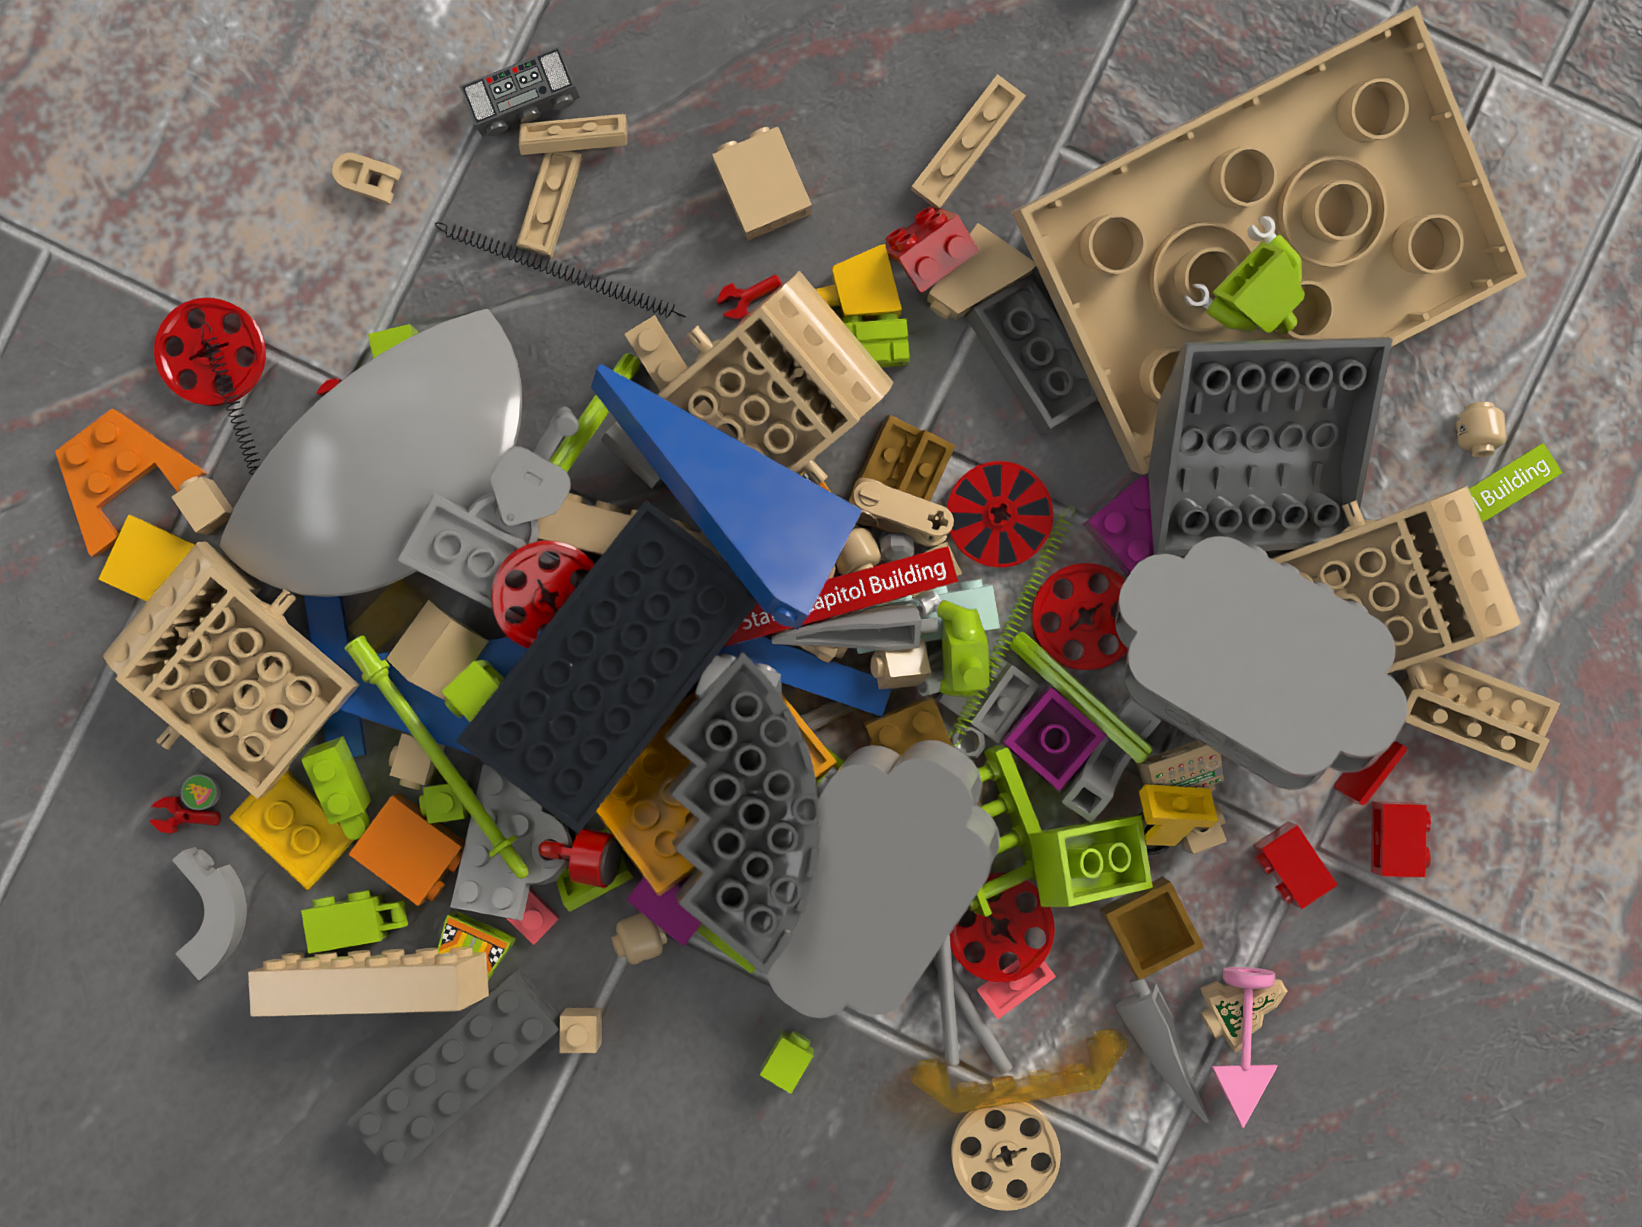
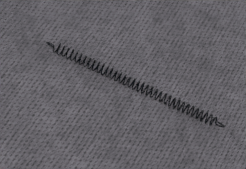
M441 222L435 223V226L439 230L445 232L447 238L452 236L453 240H456L458 238L459 242L464 241L466 245L469 243L472 247L477 245L478 249H481L483 247L484 251L489 250L491 254L494 252L497 256L502 254L503 258H506L508 256V259L510 261L514 259L515 263L521 261L522 265L526 263L528 267H531L533 265V268L535 270L539 268L540 272H543L546 269L547 274H550L551 272L553 276H556L558 274L559 279L564 277L565 281H568L571 278V282L575 283L577 281L578 286H580L583 283L584 288H587L590 285V290H593L596 287L597 293L602 290L603 295L608 293L609 297H612L615 294L616 300L619 299L621 296L622 302H624L627 299L628 304L632 303L634 300V306H637L640 303L641 309L644 308L645 305L647 311H649L652 308L653 313H656L659 309L660 316L665 312V317L667 318L673 312L681 317L686 318L685 315L674 311L675 304L673 305L668 316L667 308L669 302H667L663 312L660 314L663 300L660 301L658 308L654 312L656 297L654 298V301L649 309L648 302L650 295H648V298L642 307V298L644 293H642L638 303L635 305V299L638 292L637 290L630 302L629 295L631 288L629 289L627 296L623 300V292L625 286H623L620 295L616 298L617 288L619 284L616 285L613 294L610 295L612 281L610 282L607 291L604 293V285L606 279H604L603 285L598 291V282L600 277H598L595 286L591 288V283L594 276L593 274L588 285L585 286L587 272L585 273L582 282L579 284V275L581 273V270H579L578 276L573 282L572 277L575 268L572 269L570 277L566 279V273L569 267L568 265L566 266L564 274L562 275V277H560V269L562 267V263H560L559 269L557 273L554 275V266L556 264V260L553 263L552 269L548 273L547 267L550 261L549 258L547 260L545 268L541 270V263L544 258L543 256L541 257L539 265L537 266V268H535V260L537 258V254H535L532 264L530 266L528 264L531 251L528 253L527 260L524 263H522V257L525 252L524 249L522 250L520 259L516 261V254L519 248H516L514 256L510 259V251L512 249V244L509 247L507 255L504 257L503 251L505 249L506 242H504L502 251L499 254H497V248L499 246L500 240L497 241L495 250L491 252L493 238H491L490 245L485 250L484 246L487 240V235L484 237L483 244L479 248L478 242L480 240L481 233H479L477 237V242L474 245H472V239L474 237L475 231L472 232L470 241L466 243L468 228L465 231L464 238L460 241L459 236L462 231V226L459 228L457 237L453 238V233L455 231L456 224L453 225L452 233L449 236H447L448 225ZM437 224L445 225L446 229L439 228Z
M202 322V323H201V330H202L203 335H202L201 339H202V340H205V339H203V337H204V331H203L202 325H203V324H207V325L209 326V328H210L211 333H212V329H211V327H210V325H209L208 323ZM214 337L205 341L203 346L208 347L205 352L211 353L208 356V359L213 360L211 361L210 365L216 366L212 369V371L217 373L215 375V378L220 379L217 382V384L223 385L219 388V391L224 392L221 395V397L227 398L224 401V404L229 405L226 407V410L232 411L228 414V416L235 417L230 422L236 424L233 426L234 430H239L235 433V435L242 436L237 440V442L243 443L242 445H240L239 448L246 449L242 452V455L247 456L244 459V461L250 463L247 464L246 467L253 468L249 471V474L254 475V473L250 472H252L255 469H258L259 466H248L261 459H246L258 454L259 452L243 454L246 451L255 448L256 446L242 448L243 445L254 441V439L247 441H239L240 439L249 436L252 433L237 435V433L245 429H248L249 426L244 428H235L236 426L247 422V420L240 422H232L233 420L241 416H244L245 414L231 416L230 414L243 408L241 407L237 409H228L230 406L240 403L241 401L225 403L227 400L234 398L238 395H234L231 397L223 396L224 394L230 391L236 390V388L229 390H221L223 387L229 384H233L234 382L219 384L220 381L231 377V375L226 377H216L217 375L223 372L229 371V369L222 371H214V369H216L217 367L227 364L226 362L222 364H212L214 361L222 359L225 356H221L216 359L209 358L211 355L222 351H207L208 349L214 346L220 345V343L214 345H205L207 342L218 338Z

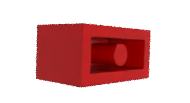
M1372 801L1371 873L1382 877L1426 878V868H1429L1431 862L1430 850L1426 847V832H1429L1431 828V816L1429 811H1427L1426 804Z
M1286 822L1253 844L1258 852V855L1254 857L1256 862L1266 875L1272 873L1278 882L1275 890L1286 905L1292 903V905L1304 909L1338 886L1297 824Z

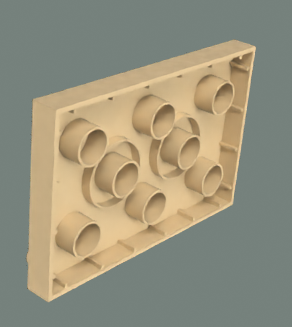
M1418 6L1392 15L1011 211L1131 471L1142 475L1149 472L1158 402L1184 343L1390 337L1393 339L1392 346L1527 277ZM1263 216L1273 219L1275 223L1273 233L1276 236L1281 235L1301 257L1302 281L1300 284L1305 295L1300 304L1292 311L1297 318V325L1291 331L1284 334L1279 333L1276 328L1270 333H1265L1259 329L1251 333L1228 329L1206 314L1207 309L1203 306L1192 307L1184 300V296L1190 297L1194 302H1199L1202 299L1201 291L1193 287L1192 285L1194 284L1204 285L1209 291V297L1213 300L1217 298L1212 292L1262 242L1252 240L1248 236L1247 229L1249 226L1254 225L1260 233L1264 234L1265 228L1258 220Z

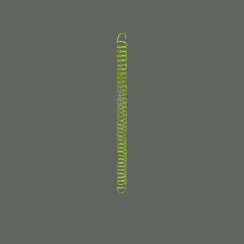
M1071 505V506H1069V507L1067 508V510H1066V512H1065V514H1066L1067 511H1068V509H1069L1070 507L1073 508V514H1072V516H1071L1070 518L1073 517L1074 512H1075L1074 506ZM1065 514L1059 515V518H1060L1061 520L1056 521V524H1057L1058 526L1053 527V529H1054L1055 532L1050 533V535H1051L1052 538H1048V539H1047V541H1048L1049 544H1045L1044 547H1045L1046 550H1042V551H1041V553H1042L1044 556H1039V557H1038L1041 562H1036V563H1035L1038 568H1033L1032 570H1033V572H1034L1035 574H1030V575H1029L1032 580H1026V582H1027V584H1028L1029 586H1023V588H1024V590H1025L1026 592H1020V594H1021V596H1022L1023 598H1021V597L1017 598V600H1018L1019 603L1014 604V606H1015L1016 609L1011 610V612H1012L1013 615L1008 616V618H1009L1012 622H1010V621L1005 622V624H1006L1009 628H1007V627L1002 628V630H1003L1006 634H1004V633L999 634V636H1000L1003 640H1001V639L996 640V642H997L1000 646H998V645L993 646V648H994L997 652H995V651L990 652V654H991L994 658L989 657V659H993V660H996V661H999V662L1003 663V661H1001L1000 659H998L997 657H995L992 653H996V654H999V655H1002V656L1006 657V655H1004L1003 653H1001L1000 651H998L995 647H999V648H1002V649H1005V650L1009 651V649H1007L1006 647H1004L1003 645H1001L998 641H1002V642H1005V643H1008V644L1012 645V643H1010L1009 641H1007L1006 639H1004L1001 635H1005V636H1008V637H1011V638L1015 639V637H1013L1012 635H1010L1009 633H1007L1004 629H1008V630H1011V631H1014V632L1018 633V631H1016L1015 629H1013L1012 627H1010L1007 623H1011V624H1014V625H1017V626L1021 627V625H1019L1018 623L1014 622L1010 617H1014V618H1017V619H1020V620L1024 621V619H1022V618H1020L1019 616H1017L1013 611H1017V612H1020V613H1023V614L1027 615V613H1025V612H1023L1022 610H1020L1016 605H1020V606H1023V607H1026V608L1030 609V607H1028V606H1026L1025 604H1023L1019 599H1023V600H1026V601H1029V602L1033 603V601H1031V600H1029L1028 598H1026L1022 593H1026V594H1029V595H1032V596L1036 597V595L1030 593L1025 587L1032 588V589H1035V590L1039 591V589H1037V588L1033 587L1031 584H1029L1028 581L1035 582V583H1038L1039 585H1042V583H1040V582L1036 581L1035 579H1033V578L1031 577V575L1038 576V577H1040V578H1042V579H1045V577H1043V576L1039 575L1038 573H1036V572L1034 571V569L1041 570V571H1043V572H1045V573H1048L1047 571H1045V570H1043L1042 568H1040V567L1037 565V563L1046 565V566H1048V567H1051L1050 565H1048V564H1046L1045 562H1043V561L1040 559V557L1049 559V560H1051V561H1054L1053 559L1047 557L1043 552H1049V553H1052L1053 555H1057L1056 553L1050 551L1046 546H1052V547H1054V548L1060 550L1059 547L1053 545L1049 540H1054V541H1057V542L1063 544L1062 541L1057 540L1055 537L1052 536V534H1057V535H1060V536L1066 538L1065 535H1062V534H1060L1059 532H1057V531L1055 530V528H1060V529H1063V530L1066 531V532H1069V530H1067V529L1061 527V526L1058 524V522H1063V523H1066V524L1069 525V526H1072V524H1070V523L1064 521V520L1061 518V516H1065ZM989 660V662L991 663L989 664L990 666L1000 669V667H998ZM989 669L990 673L997 675V673ZM980 689V691L988 693L985 689ZM977 693V695H974L982 699H985V697H983L979 693ZM970 697L973 700H966L967 704L970 706H963V709L967 712H960V715L965 719L957 718V721L960 724H954V727L957 730H952L949 735V738L952 732H957L966 735V733L960 730L957 726L970 729L960 720H964L970 723L973 722L969 720L967 717H965L962 713L976 717L965 707L979 711L976 707H974L968 702L970 701L982 705L979 701H977L973 697ZM960 739L958 744L953 745V747L959 745L962 739Z

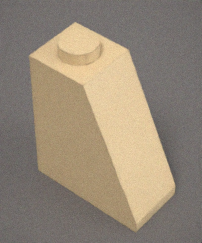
M977 223L970 236L980 251L936 282L927 298V301L931 303L930 309L944 319H948L950 316L954 320H958L968 314L975 306L1031 275L1036 266L1035 262Z

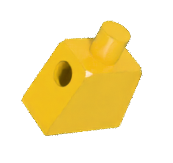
M885 244L876 246L831 267L834 284L815 289L830 307L840 306L842 318L862 316L863 320H875L877 315L896 313L898 317L901 316L902 308Z

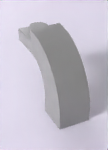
M1131 697L1116 714L1144 740L1148 738L1162 721V718L1137 704ZM1106 736L1073 774L1061 803L1092 823L1113 798L1116 784L1131 757L1111 738Z
M193 847L183 850L172 861L200 893L204 904V919L198 933L175 954L200 981L212 975L236 950L246 925L247 904L241 881L229 864L215 870L213 868V859L205 851Z

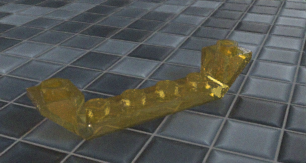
M1115 1029L1099 1030L1094 1032L1095 1037L1086 1038L1090 1067L1077 1063L1063 1067L1064 1071L1050 1073L1046 1069L1031 1071L1028 1073V1077L1014 1079V1076L1011 1075L999 1076L992 1079L993 1083L978 1085L976 1081H969L958 1084L957 1089L954 1090L950 1089L945 1062L938 1063L937 1059L921 1060L916 1063L917 1067L910 1068V1073L914 1085L953 1113H960L1097 1090L1128 1048V1043L1121 1032L1116 1033Z

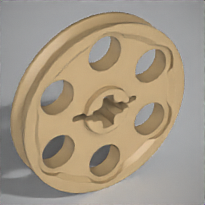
M1014 1098L987 1100L971 1109L958 1124L951 1146L953 1168L962 1188L975 1201L995 1210H1018L1037 1202L1052 1187L1060 1167V1145L1052 1125L1036 1107ZM992 1110L1001 1111L1005 1115L1003 1125L995 1129L989 1128L985 1124V1116L988 1112ZM1027 1118L1038 1120L1040 1123L1038 1133L1030 1137L1023 1135L1020 1132V1125L1023 1120ZM967 1137H975L981 1143L979 1151L974 1155H966L960 1149L961 1142ZM1007 1146L1009 1151L1015 1150V1152L1010 1154L1011 1160L1008 1162H1004L1002 1157L996 1158L997 1155L1001 1154L1000 1147ZM1046 1153L1050 1156L1051 1163L1046 1170L1037 1171L1031 1167V1159L1035 1154ZM980 1171L987 1172L992 1178L989 1187L983 1190L976 1189L971 1184L973 1175ZM1015 1179L1022 1180L1027 1186L1026 1192L1017 1198L1011 1197L1006 1191L1007 1185Z

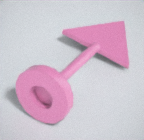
M1227 967L1223 969V980L1231 986L1244 988L1241 1065L1211 1067L1241 1128L1244 1129L1278 1067L1276 1064L1251 1065L1253 989L1272 987L1275 982V972L1251 967Z

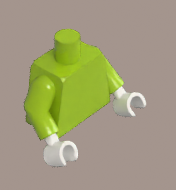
M1263 216L1258 220L1265 228L1264 234L1260 233L1254 225L1249 226L1247 229L1248 236L1252 240L1262 242L1212 292L1217 298L1211 299L1209 291L1204 285L1194 284L1192 286L1201 291L1202 299L1199 302H1194L1190 297L1184 296V300L1192 307L1203 306L1207 309L1206 314L1228 329L1248 333L1259 329L1265 333H1270L1276 328L1279 333L1284 334L1291 331L1297 325V318L1292 311L1300 304L1305 295L1300 284L1302 281L1301 257L1281 235L1276 236L1273 233L1275 230L1273 219Z
M934 590L926 591L914 597L915 600L922 604L917 607L920 617L937 612V616L941 618L944 678L938 671L931 672L925 679L927 687L919 690L920 695L928 696L941 691L944 695L969 698L977 694L980 689L988 688V641L977 608L967 609L947 600L941 602Z

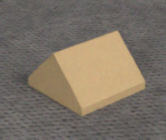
M428 600L386 659L408 681L446 701L448 698L441 691L479 657L489 641L433 601Z

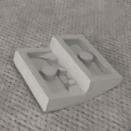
M988 649V656L994 658V657L990 654V652H992V651H991L990 649ZM992 653L1003 663L989 659L1000 669L989 665V669L997 673V675L989 672V677L994 679V681L989 680L991 687L985 689L988 693L978 692L985 699L972 696L982 705L968 701L979 710L976 711L965 707L976 717L962 714L973 722L970 723L971 725L999 743L1039 684L1012 664L1007 663L1001 657ZM941 692L936 697L937 701L963 719L965 718L960 715V712H967L963 709V706H970L966 700H973L970 697H954L944 695Z

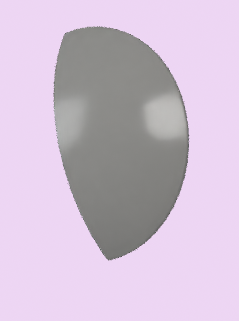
M488 309L475 311L445 321L406 339L350 374L317 401L269 452L236 503L219 545L228 557L245 572L265 584L305 596L333 597L353 595L392 584L415 573L417 570L398 561L397 556L433 492L468 510L478 498L494 492L490 480L491 473L502 454L506 450L516 447L522 413L521 378L512 345L502 326Z

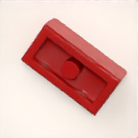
M1393 741L1384 753L1368 768L1358 772H1343L1335 782L1334 789L1352 803L1366 805L1407 752V748Z

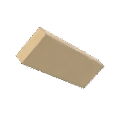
M626 114L520 124L519 149L521 155L627 145Z
M572 151L544 154L516 244L518 248L552 258L583 160L582 154Z

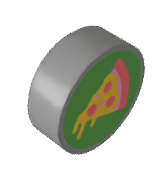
M209 774L190 776L185 780L181 788L183 802L194 810L211 808L218 802L221 795L219 782Z

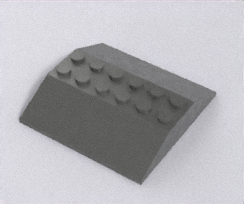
M1390 337L1184 343L1160 397L1156 413L1148 472L1154 555L1171 554L1186 556L1191 548L1200 541L1217 536L1233 538L1247 546L1249 544L1256 545L1264 551L1299 549L1342 533L1350 526L1342 505L1349 503L1353 516L1355 515L1350 503L1357 500L1359 509L1361 506L1393 339Z

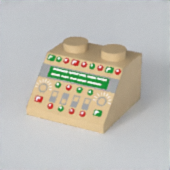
M1199 740L1149 756L1141 764L1136 762L1143 785L1210 788L1212 792L1216 790L1214 784L1224 781L1221 754Z

